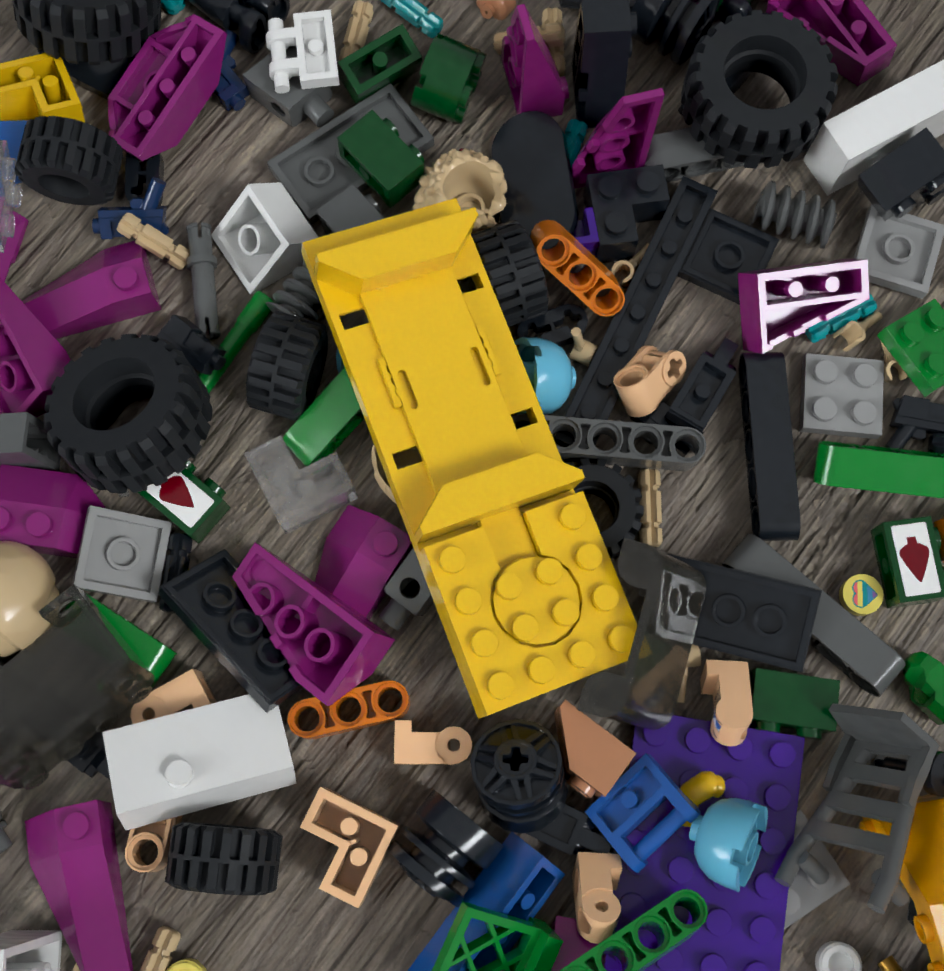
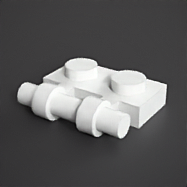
M331 9L293 13L294 27L289 28L283 27V21L280 18H271L268 21L269 31L266 33V47L271 51L272 62L269 64V76L274 81V88L277 93L289 92V80L294 76H300L302 89L340 85ZM289 46H296V58H287L286 49Z

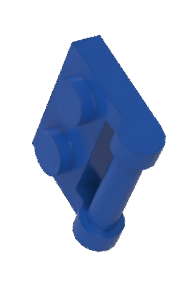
M647 753L616 781L606 797H599L585 811L624 862L636 873H639L648 864L646 859L686 821L692 823L701 815L698 807L680 790L656 760ZM668 799L675 808L633 846L626 837Z

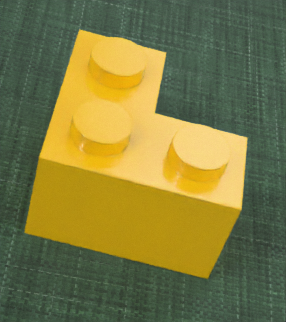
M46 53L0 63V121H29L40 116H58L85 122L81 102L61 57L55 59Z

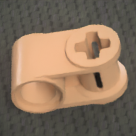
M644 345L626 366L616 373L613 382L629 416L643 417L657 409L666 395L683 379L686 371L685 356L678 350L661 352L654 346Z
M183 815L130 829L125 848V859L132 870L137 872H158L167 866L172 826L181 823ZM152 840L157 845L158 855L152 864L147 865L140 857V850L147 841Z

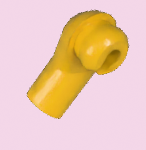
M702 771L684 782L680 790L699 808L701 803L711 797L719 798L723 795L725 781L720 775L712 771ZM686 821L682 826L691 827L692 823Z

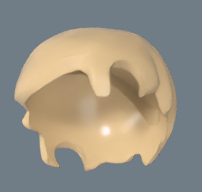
M0 541V656L7 657L19 650L30 652L51 629L58 613L57 601L59 590L55 585V575L50 565L37 551L27 545L14 541Z

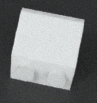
M281 182L248 184L211 234V237L250 295L265 289L290 274L297 266L301 267L303 259L301 253L302 242L319 238Z

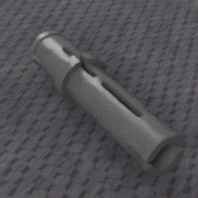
M197 222L191 223L186 227L190 256L187 257L186 263L187 269L191 271L195 325L203 331L202 334L205 337L206 324L209 325L210 340L219 338L221 332L219 330L214 270L217 268V258L212 253V227L208 223L201 222V238H199Z

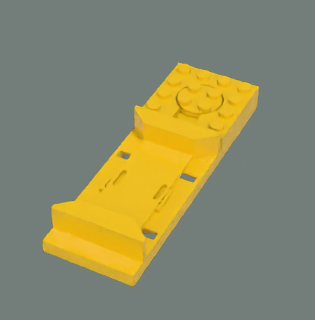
M457 198L302 242L301 253L479 719L649 652L583 491L578 493L574 491V488L585 478L583 471L564 463L561 459L471 236L478 217L476 207L461 211ZM472 276L477 289L462 294L457 280ZM364 309L369 323L344 330L339 316ZM525 410L531 425L516 429L511 415ZM417 447L422 461L397 469L392 455Z

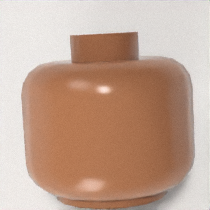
M516 0L476 1L482 16L486 19L494 17L497 20H505L516 6Z

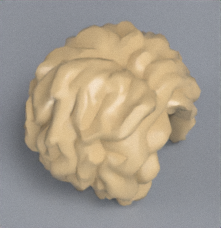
M465 148L462 151L451 149L448 153L441 154L440 158L432 163V167L426 166L424 168L425 175L419 178L421 187L414 197V210L457 198L461 211L476 207L478 217L471 234L496 226L497 223L493 216L504 210L507 204L504 196L507 192V183L504 178L503 169L498 162L489 160L481 152H475L472 149L468 150Z

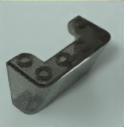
M72 584L39 611L42 618L53 624V626L0 668V784L14 789L25 788L26 790H31L41 785L48 778L49 771L60 762L75 757L83 749V743L97 732H103L110 728L117 721L118 715L131 704L141 702L152 691L151 685L155 680L152 672L86 593L75 584ZM75 601L71 607H69L65 611L59 612L65 605Z

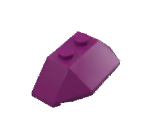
M193 14L185 18L184 22L170 25L148 37L108 96L109 136L113 137L124 151L144 161L179 144L219 84L227 37L225 31Z
M1 464L0 541L18 542L29 546L41 554L77 558L88 507L92 505L106 508L87 481H83L78 474Z

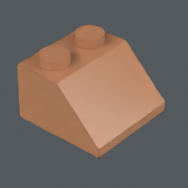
M565 699L557 707L554 715L564 772L570 776L567 784L585 798H592L593 795L596 797H606L636 753Z

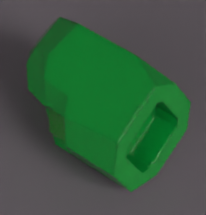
M922 651L912 653L904 660L906 665L903 668L904 681L909 686V698L937 725L944 724V665Z

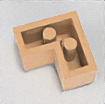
M320 787L300 828L339 847L319 889L359 909L370 890L400 824L326 787Z

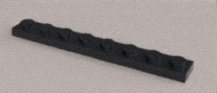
M685 176L682 177L624 295V306L614 315L565 417L608 420L619 398L613 382L614 376L644 346L716 197L717 190ZM559 431L554 437L555 443L563 447H569L575 442L573 436L566 431ZM600 435L594 437V445H596Z

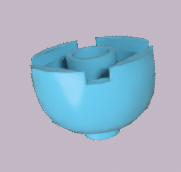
M521 337L516 339L515 345H520L518 352L544 415L551 414L561 408L569 397L571 389L575 387V368L571 366L570 359L563 348L548 339L538 337ZM524 410V411H521V412H518V413H515V414L517 415V414L526 413V411Z
M740 798L720 799L707 809L704 816L699 815L692 822L689 839L695 841L694 855L699 868L709 879L736 892L740 891V886H746L762 848L761 845L757 844L759 838L757 829L766 832L768 820L767 807Z

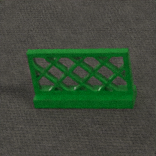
M462 901L432 971H448L450 967L462 960H465L468 971H551L563 940L543 920L530 917L527 921ZM471 918L484 921L488 933L466 944L464 934ZM515 931L523 933L517 948L504 955L499 940ZM492 944L497 959L476 970L471 955Z

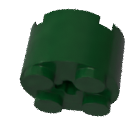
M438 33L430 45L420 70L421 78L419 84L422 86L421 88L415 86L411 106L449 122L462 124L469 106L468 101L471 93L475 92L481 78V70L487 54L477 48Z

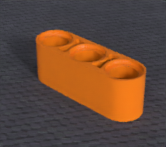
M544 220L534 226L530 238L537 251L541 265L599 316H612L622 309L625 302L624 292L614 274L558 222ZM559 239V242L553 248H542L546 241ZM585 264V267L580 272L569 273L575 265ZM611 289L607 295L596 297L601 290Z
M392 680L353 688L330 706L325 705L316 697L303 699L296 702L290 708L288 725L295 735L307 740L341 734L403 718L409 710L410 697L402 684ZM388 690L398 691L402 695L401 707L394 712H385L380 707L381 695ZM348 699H355L361 705L359 717L352 722L343 721L339 715L341 704ZM308 708L316 709L319 714L318 726L314 730L303 731L299 726L300 714Z

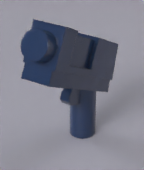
M226 30L227 37L220 80L214 93L219 97L221 104L227 111L232 108L234 111H239L244 107L246 103L244 98L249 96V91L244 82L232 70L236 67V62L230 55L239 37L236 33Z
M152 177L144 198L134 197L131 199V207H101L98 210L99 218H93L92 220L94 234H100L101 239L125 237L117 231V226L126 213H131L141 219L140 223L142 225L149 224L163 234H168L169 228L165 223L166 206H158L166 187V182Z

